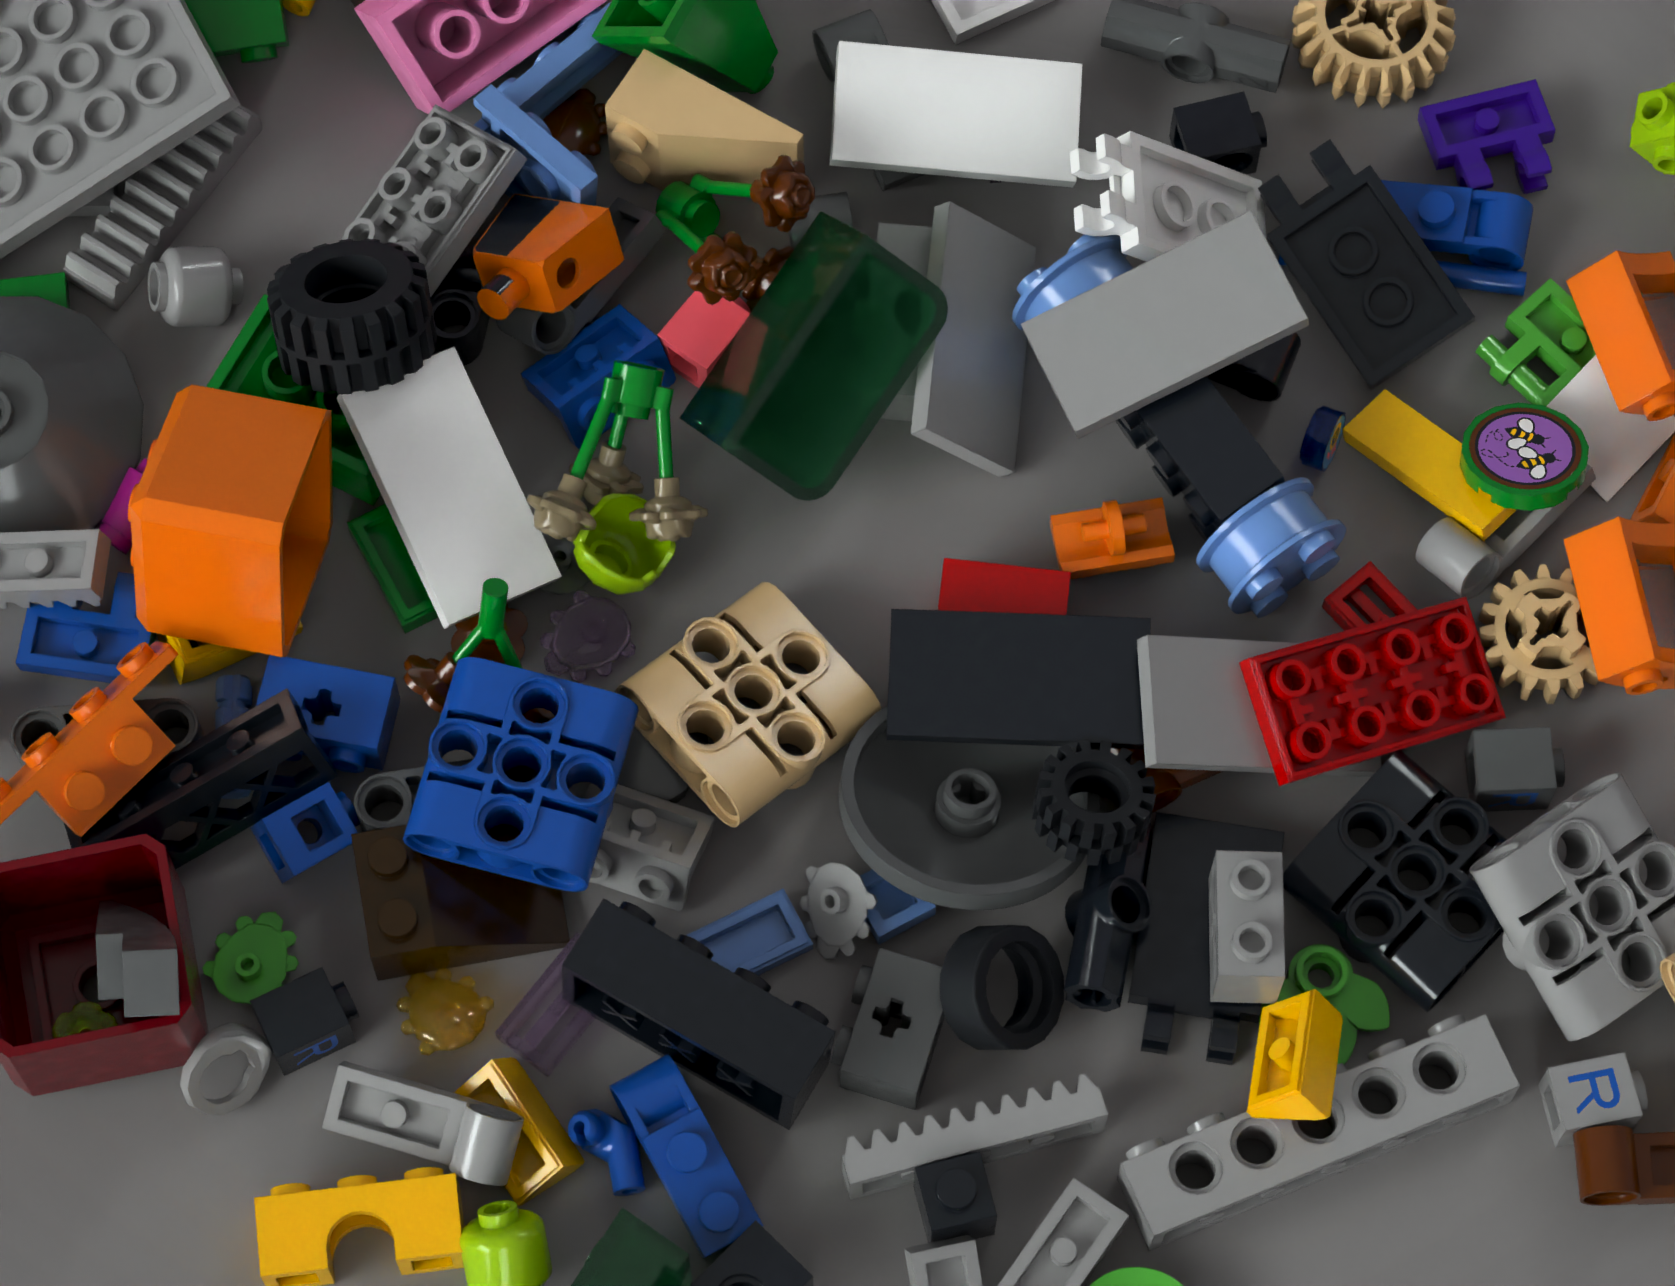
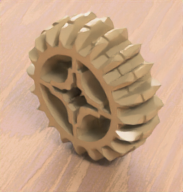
M1299 0L1298 5L1294 6L1292 22L1294 23L1291 39L1293 48L1300 49L1298 61L1301 69L1314 68L1312 80L1315 87L1332 82L1331 93L1334 100L1348 91L1355 94L1354 100L1358 108L1365 103L1367 96H1375L1383 109L1390 103L1392 93L1407 103L1413 97L1415 87L1427 91L1433 83L1435 74H1441L1445 70L1449 58L1447 54L1453 50L1456 38L1454 30H1452L1456 19L1454 9L1446 7L1448 0ZM1345 3L1348 9L1347 17L1341 19L1340 26L1329 30L1326 22L1327 16L1338 6ZM1417 27L1421 40L1411 50L1403 54L1399 48L1401 39L1405 38L1408 30Z

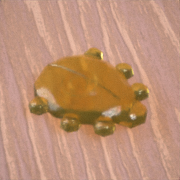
M446 968L438 969L434 979L423 972L410 976L405 986L410 997L404 996L399 998L396 1007L400 1012L409 1013V1019H406L401 1024V1031L405 1035L415 1034L416 1038L421 1041L418 1048L421 1055L429 1056L435 1051H454L473 1042L484 1029L487 1013L494 1008V1000L488 995L479 997L478 993L473 991L476 982L471 976H463L458 983L451 981L452 973Z

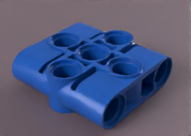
M476 657L459 659L456 663L438 725L429 738V754L404 832V843L411 849L433 858L569 892L586 890L607 819L613 810L614 794L639 711L638 706L631 699L612 691ZM544 708L551 711L555 717L541 724L527 720L523 714L530 709ZM453 750H465L471 753L474 759L468 764L453 766L446 763L442 757ZM516 766H527L534 769L538 775L527 782H516L509 779L505 773ZM590 782L596 785L601 792L595 797L585 799L573 795L569 788L576 783ZM505 824L517 828L521 834L514 840L500 842L491 838L487 833L494 826Z

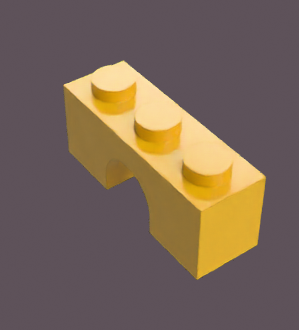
M416 1168L406 1171L402 1180L378 1183L377 1177L371 1175L349 1176L338 1180L337 1188L312 1191L310 1185L304 1183L283 1184L273 1187L270 1190L271 1196L254 1197L260 1277L265 1286H319L335 1284L333 1265L335 1249L345 1235L363 1227L380 1229L393 1238L395 1258L401 1275L464 1268L461 1254L463 1251L460 1246V1237L464 1228L461 1189L456 1173L444 1174L442 1168Z

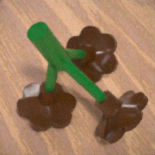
M490 578L483 583L479 615L455 624L457 631L451 639L453 652H448L441 661L434 658L426 660L413 654L404 662V667L407 670L404 675L405 683L412 691L422 695L426 704L439 713L442 712L456 663L461 658H482L523 669L520 663L525 653L522 637L527 631L528 621L522 611L508 608L507 596L509 587L504 580ZM544 708L530 709L523 714L527 720L541 724L555 717L551 711Z

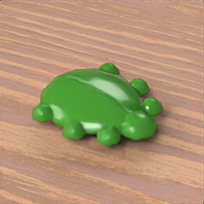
M275 911L261 913L255 923L248 916L239 917L235 923L238 932L232 936L225 932L217 935L215 943L220 950L215 955V961H206L202 967L204 975L213 979L218 992L235 1003L251 1004L250 1000L282 986L281 983L286 977V972L295 971L299 964L296 956H291L287 953V948L295 945L297 936L293 931L281 932L283 919Z

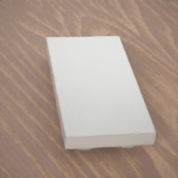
M839 41L836 52L829 165L1073 188L1077 177L1071 175L1069 152L1078 148L1083 64Z
M455 347L446 349L432 355L429 359L423 360L424 366L416 373L404 375V380L394 385L387 384L379 387V390L365 392L364 390L355 391L352 394H339L336 398L444 629L479 615L482 587L487 579L500 578L508 584L507 602L553 583L562 577L541 531L534 527V515Z

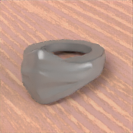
M232 1022L216 1027L205 1035L182 1069L180 1086L186 1103L206 1115H225L250 1101L258 1092L271 1059L272 1050L265 1037L245 1024ZM238 1050L246 1053L249 1066L244 1071L243 1080L239 1086L224 1098L216 1100L205 1098L200 1091V1080L209 1064L222 1055H232Z

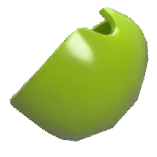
M612 493L604 496L589 512L596 520L597 526L595 530H580L575 541H573L575 547L573 554L581 571L593 584L616 595L640 592L649 587L662 574L674 556L676 549L675 541L661 542L658 539H648L645 523L629 520V513L636 509L644 508V504L647 502V500L635 494Z

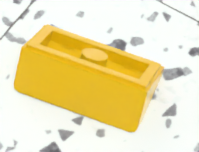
M1316 989L1262 1008L1247 1113L1252 1118L1315 1121L1327 1119L1331 1115L1343 1018L1341 1013Z
M516 1058L491 1059L454 1092L470 1099L513 1111L524 1118L508 1183L504 1185L514 1202L517 1203V1206L524 1205L575 1172L584 1164V1158Z

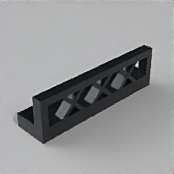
M285 689L161 760L82 837L76 835L65 823L64 825L71 848L148 834L166 846L173 865L177 869L251 827L261 819L338 777L334 764L309 732L298 702L289 690ZM302 750L313 764L293 777L275 775L278 764ZM234 789L254 790L251 800L237 809L218 807L222 796ZM179 821L197 823L195 832L181 841L162 839L165 829Z

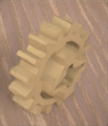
M1542 564L1539 565L1533 580H1529L1527 575L1521 569L1514 571L1510 581L1511 589L1498 582L1490 596L1493 603H1484L1478 620L1485 624V626L1479 628L1478 634L1482 646L1491 647L1485 653L1489 667L1500 666L1503 669L1498 682L1501 688L1510 685L1514 680L1522 684L1520 690V699L1527 701L1532 695L1533 690L1538 689L1543 690L1547 704H1554L1559 689L1562 688L1574 700L1580 697L1584 688L1583 680L1594 686L1599 683L1589 641L1588 646L1584 645L1587 638L1578 631L1577 621L1581 619L1583 624L1584 621L1576 588L1571 584L1573 576L1569 568L1564 570L1560 579H1553L1550 577L1547 565ZM1506 622L1510 624L1508 631L1516 637L1517 647L1514 650L1506 636ZM1561 623L1557 634L1552 633L1545 639L1541 638L1535 645H1532L1536 634L1542 635L1548 629L1552 631Z

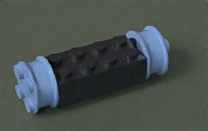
M1083 235L1072 244L1065 256L1057 260L1049 268L1041 267L1028 274L1017 286V291L1021 297L1012 313V321L1017 328L1023 330L1021 323L1133 269V266L1126 259L1127 255L1121 253L1120 236ZM1207 376L1116 420L1119 428L1135 449H1139L1146 444V451L1155 464L1152 466V470L1172 497H1175L1180 492L1184 494L1183 500L1191 511L1188 517L1205 540L1197 555L1196 564L1203 572H1215L1231 593L1228 599V606L1232 612L1243 614L1253 611L1257 618H1262L1272 613L1285 602L1288 597L1287 591L1294 588L1305 578L1309 581H1314L1322 577L1339 562L1340 557L1335 550L1345 536V525L1338 519L1328 520L1311 498L1314 486L1308 478L1299 477L1285 482L1283 474Z

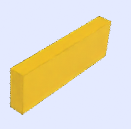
M1386 389L1342 429L1346 443L1447 516L1454 518L1483 542L1517 510L1504 508L1491 502V495L1485 493L1479 487L1478 493L1467 484L1460 468L1462 443Z

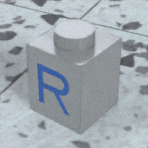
M1626 1052L1548 1067L1538 1084L1555 1148L1574 1144L1573 1134L1590 1127L1619 1125L1627 1126L1634 1130L1643 1116L1642 1110L1647 1109L1648 1105L1643 1077L1638 1070H1630Z

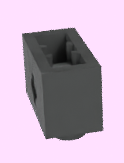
M883 948L879 949L874 967L861 966L851 999L852 1003L861 1005L854 1028L842 1025L831 1063L841 1066V1088L916 1110L945 1019L940 1001V973L942 966ZM890 1016L901 1019V1028L895 1030L892 1038L881 1035V1026L888 1024Z

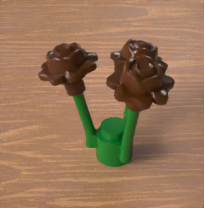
M781 155L772 167L763 169L761 179L755 180L752 184L716 181L701 174H695L690 185L683 181H675L666 186L657 200L655 215L664 227L670 229L695 252L688 259V267L693 273L689 276L687 285L692 290L701 292L705 301L711 305L718 303L722 297L729 302L735 301L743 290L742 297L747 300L746 304L751 312H755L760 308H765L766 310H770L773 307L778 308L780 305L788 304L794 298L795 289L802 281L801 275L797 271L799 262L795 259V249L791 246L780 250L771 248L765 256L760 257L757 255L756 249L753 246L744 244L741 237L735 231L728 232L722 238L714 232L720 220V211L712 195L750 197L754 203L759 204L762 208L764 224L767 227L774 228L777 226L779 231L787 233L792 229L796 221L807 217L810 204L815 199V188L809 177L805 174V165L802 161L795 160L792 162L791 157Z

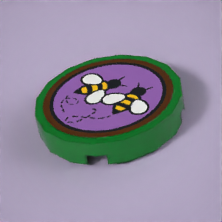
M1519 402L1495 406L1478 415L1465 430L1460 468L1467 484L1477 493L1479 487L1485 493L1490 494L1491 502L1504 508L1533 511L1555 507L1567 500L1568 493L1574 490L1576 486L1579 489L1585 481L1589 446L1582 430L1565 414L1543 405Z

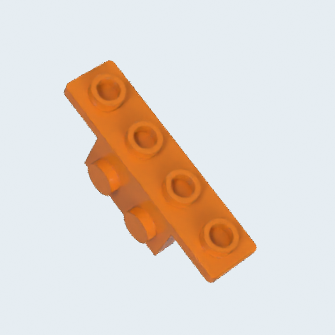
M155 641L149 646L146 642H142L134 647L116 666V669L121 674L103 691L99 687H95L84 694L69 711L73 719L56 736L48 732L28 747L21 757L26 764L7 782L2 777L0 778V825L36 792L76 835L82 837L176 746L133 700L147 684L178 656L177 651L170 644Z

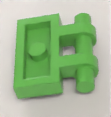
M1551 278L1507 317L1504 327L1518 341L1508 349L1495 336L1490 335L1475 351L1491 367L1489 374L1502 386L1510 384L1531 404L1547 406L1596 355L1573 298ZM1535 356L1559 376L1550 386L1526 365Z

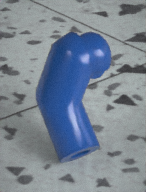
M598 1109L581 1110L575 1113L570 1118L567 1126L569 1138L575 1145L580 1146L583 1150L608 1163L613 1195L629 1196L646 1190L635 1131L629 1125Z

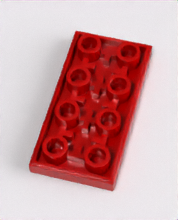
M1466 596L1250 657L1239 662L1279 786L1506 718Z

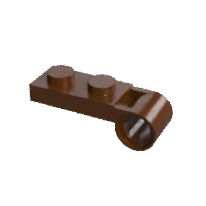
M1607 1125L1582 1129L1573 1134L1581 1203L1594 1206L1675 1203V1132L1634 1133L1633 1129L1627 1126Z

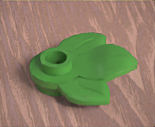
M1326 944L1310 945L1301 949L1293 957L1289 965L1287 979L1283 982L1277 1002L1312 989L1319 991L1342 1015L1343 1024L1337 1064L1343 1063L1345 1065L1352 1055L1357 1039V1030L1376 1032L1389 1028L1390 1012L1387 998L1376 982L1353 973L1349 959L1343 952L1333 946ZM1316 969L1324 970L1330 975L1332 983L1325 988L1315 987L1310 983L1308 974ZM1262 1003L1261 1011L1263 1007H1266L1271 1004ZM1260 1012V1017H1259V1020H1258L1259 1025H1260L1261 1012Z

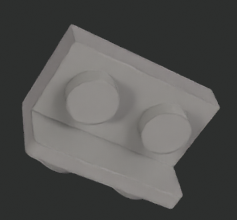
M590 783L583 798L595 797L601 790L596 785ZM617 784L613 799V810L607 819L589 882L641 898L650 903L681 911L687 901L691 877L712 835L715 817Z

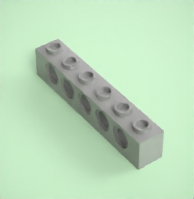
M1462 1014L1447 1018L1435 1024L1427 1031L1430 1037L1408 1046L1404 1039L1388 1042L1368 1054L1369 1062L1346 1070L1343 1063L1337 1064L1331 1115L1326 1119L1331 1126L1332 1134L1326 1138L1314 1139L1308 1137L1300 1129L1298 1120L1252 1118L1246 1111L1229 1119H1225L1223 1113H1215L1191 1124L1187 1128L1189 1135L1167 1144L1164 1143L1161 1137L1153 1138L1131 1148L1126 1152L1128 1160L1120 1164L1117 1181L1148 1250L1151 1251L1511 1103L1520 1084L1486 1014L1470 1021H1466ZM1427 1065L1441 1067L1449 1074L1452 1086L1446 1089L1429 1087L1421 1079L1419 1069ZM1365 1090H1378L1389 1098L1392 1110L1384 1114L1371 1113L1361 1105L1358 1094ZM1245 1139H1258L1268 1146L1272 1158L1262 1164L1247 1162L1239 1154L1237 1144ZM1187 1163L1198 1164L1207 1170L1211 1177V1183L1201 1189L1188 1188L1177 1178L1176 1169Z

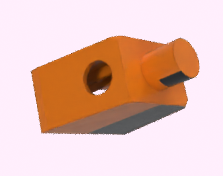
M515 193L474 246L473 259L483 286L477 294V300L481 309L488 316L497 320L506 319L516 307L546 313H556L565 309L625 260L609 208Z

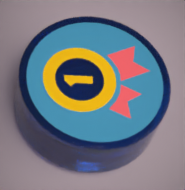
M1325 405L1315 411L1307 427L1300 450V460L1303 465L1323 472L1326 471L1334 458L1343 434L1342 429L1346 421L1345 412Z

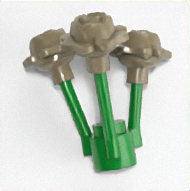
M614 360L612 376L605 377L599 404L574 464L569 466L568 471L570 475L563 474L557 490L544 492L543 496L529 494L527 497V503L535 508L533 519L534 527L537 530L558 540L566 538L568 541H575L580 530H595L597 526L596 520L588 513L589 510L581 501L582 496L588 503L596 505L604 496L612 493H643L644 486L640 483L641 477L631 472L623 464L627 448L622 443L629 417L648 420L650 409L653 408L656 411L659 478H654L655 497L648 500L644 504V508H639L629 513V520L645 523L648 539H658L661 542L677 541L681 537L692 536L694 521L708 516V509L699 505H692L689 499L680 496L679 477L673 476L670 407L674 389L662 386L665 370L635 362ZM610 412L615 414L609 441L602 442L599 457L592 459Z

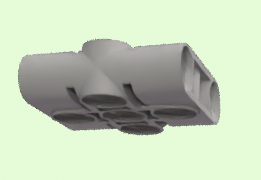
M1616 772L1606 775L1583 787L1484 855L1470 867V873L1504 930L1503 949L1506 957L1515 967L1528 972L1566 1040H1579L1601 1030L1664 985L1659 969L1660 962L1675 953V847L1666 842L1659 841L1621 773ZM1560 836L1567 848V856L1564 863L1560 861L1557 854V842ZM1641 859L1647 867L1645 884L1641 882L1639 876ZM1592 893L1596 896L1599 904L1596 919L1592 917L1589 910V900ZM1543 927L1549 936V948L1546 954L1542 952L1539 945V935ZM1624 950L1628 952L1630 957V969L1627 975L1624 973L1621 965Z

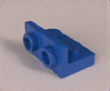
M621 304L580 331L562 351L546 355L520 373L528 391L560 419L570 442L578 449L581 448L601 399L605 377L612 376L614 360L635 362L665 370L662 381L663 387H670L676 381V376L659 337ZM610 412L602 434L612 428L615 417L614 413Z

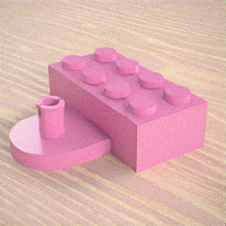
M365 0L356 6L354 10L416 108L429 114L435 104L451 112L607 0Z

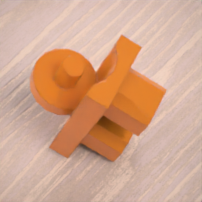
M1162 497L1118 504L1116 499L1103 501L1102 507L1050 516V528L1059 570L1071 572V580L1174 562L1175 552L1168 531Z

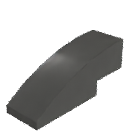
M114 900L99 901L96 926L98 1000L124 999V1017L180 1015L178 954L174 935L167 926L143 911Z

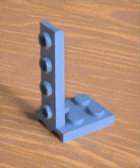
M610 3L604 8H596L583 17L577 30L560 44L553 42L545 47L536 58L534 65L518 79L514 77L509 78L498 88L490 84L474 98L473 105L482 112V118L474 126L516 148L527 158L523 167L504 192L509 198L516 193L596 206L598 175L593 165L580 152L574 150L570 152L552 136L543 119L623 53L600 44L592 37Z

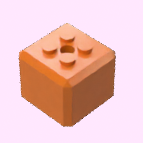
M193 384L176 393L158 439H154L151 444L146 468L139 484H135L128 505V521L131 522L132 534L130 561L131 566L134 567L136 615L147 632L272 656L287 657L329 545L333 524L331 410Z

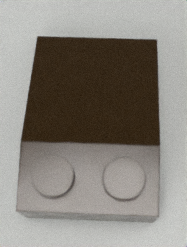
M501 824L494 826L487 834L497 841L508 842L517 838L521 833L511 825ZM407 825L351 834L370 959L378 981L571 947L561 890L421 854L408 847L403 841Z

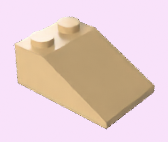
M643 49L605 104L610 163L613 164L614 168L623 177L637 184H643L645 181L663 191L667 185L675 181H683L690 185L695 174H701L716 181L752 184L755 180L761 179L762 170L772 167L781 155L791 157L792 162L797 160L804 163L803 133L646 49Z

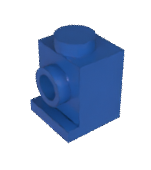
M327 782L261 819L250 829L283 884L353 844L351 834L358 833L355 827L360 825L355 807L348 796L342 791L335 793L331 784ZM307 821L315 826L318 834L315 843L309 844L304 842L297 830L300 822Z

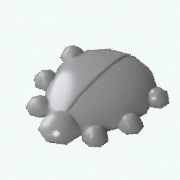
M829 862L820 868L810 866L806 869V878L811 883L808 888V895L802 896L799 903L803 911L809 912L811 918L805 924V930L810 938L817 937V950L824 959L836 958L840 949L846 956L853 955L857 947L852 939L856 935L861 939L870 935L871 928L865 922V919L868 915V909L876 907L878 902L876 895L868 892L862 877L845 864Z

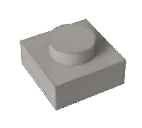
M970 1235L904 1248L910 1286H983L976 1241Z

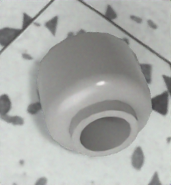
M169 247L161 255L159 262H152L149 268L148 298L152 311L160 312L164 321L171 326H220L227 320L232 305H240L242 302V272L240 268H231L226 253L218 247Z

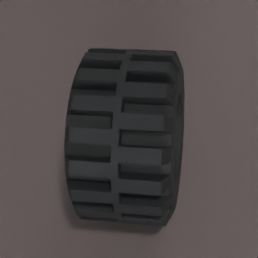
M367 238L361 241L346 239L339 240V242L333 244L325 243L313 247L312 251L299 253L291 258V264L281 266L274 273L275 279L268 284L267 302L281 368L286 375H292L293 382L300 386L312 385L313 391L322 393L337 391L338 394L379 390L381 386L387 384L394 385L404 380V375L416 373L424 366L423 360L431 358L435 350L434 343L437 342V333L425 266L423 263H419V257L415 253L403 251V247L393 242L383 244L378 239Z

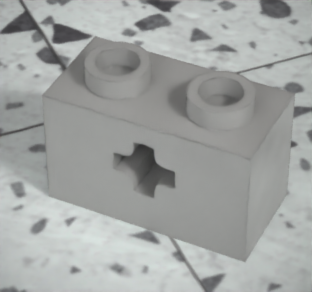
M1216 850L1208 878L1210 1002L1274 1004L1278 1000L1285 979L1282 852Z

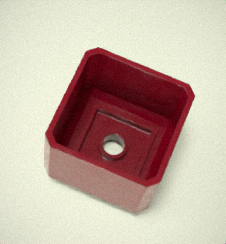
M141 834L1 862L0 1063L13 1083L30 1095L38 1096L184 1066L200 1040L209 1033L185 890L166 846L148 834ZM114 900L143 911L167 926L174 935L178 954L180 1015L124 1017V999L91 1002L84 998L83 988L86 981L94 974H97L96 926L99 901Z

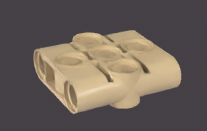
M761 582L716 616L703 617L694 621L686 629L684 638L616 688V693L631 699L638 706L639 711L634 726L723 823L730 827L739 826L785 790L796 789L805 785L812 777L817 766L851 742L864 723L881 710L880 702L869 685L785 594L769 582ZM695 653H710L719 662L709 663L703 661ZM785 663L801 665L807 670L808 674L792 672L786 667ZM747 697L753 699L760 704L761 708H747L737 698ZM700 732L706 734L714 743L705 745L698 743L690 737L689 733ZM789 743L795 745L802 750L804 755L794 756L788 754L780 747V744Z

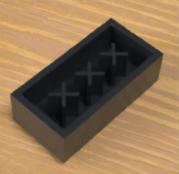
M603 898L562 964L563 1000L661 1057L669 1054L680 1068L790 1130L829 1064L836 1031L827 1027L829 1023L828 1018L804 1002L794 1001L791 1006L769 993L771 986L764 979L747 969L738 967L733 973L712 961L711 959L714 955L711 950L694 938L680 934L676 940L654 927L656 924L655 919L640 907L623 901L618 907Z

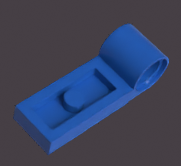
M1381 180L1429 251L1468 254L1469 260L1477 266L1516 271L1523 267L1533 215V205L1527 199L1507 192Z
M669 1054L609 1085L612 1096L627 1125L635 1131L636 1137L643 1146L702 1258L733 1243L755 1220L761 1226H764L684 1077Z

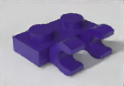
M1536 79L1420 107L1417 120L1436 171L1454 166L1458 187L1487 191L1486 189L1493 187L1494 183L1490 169L1484 159L1512 152L1516 177L1523 194L1547 189L1548 184L1544 174L1551 173L1552 166L1543 144L1553 142L1556 129Z

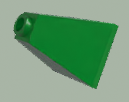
M612 0L592 34V37L600 44L636 58L639 57L643 49H646L726 92L756 94L763 90L773 77L774 67L772 63L778 54V50L756 0Z

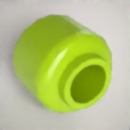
M510 1200L495 1201L480 1207L477 1211L478 1217L464 1226L460 1237L467 1285H544L552 1274V1263L543 1219L532 1211L518 1209L517 1203Z

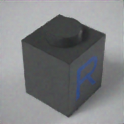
M1533 727L1472 731L1464 751L1469 799L1478 803L1485 812L1547 809L1557 787H1563L1565 783L1564 754L1561 748L1553 749L1551 728Z

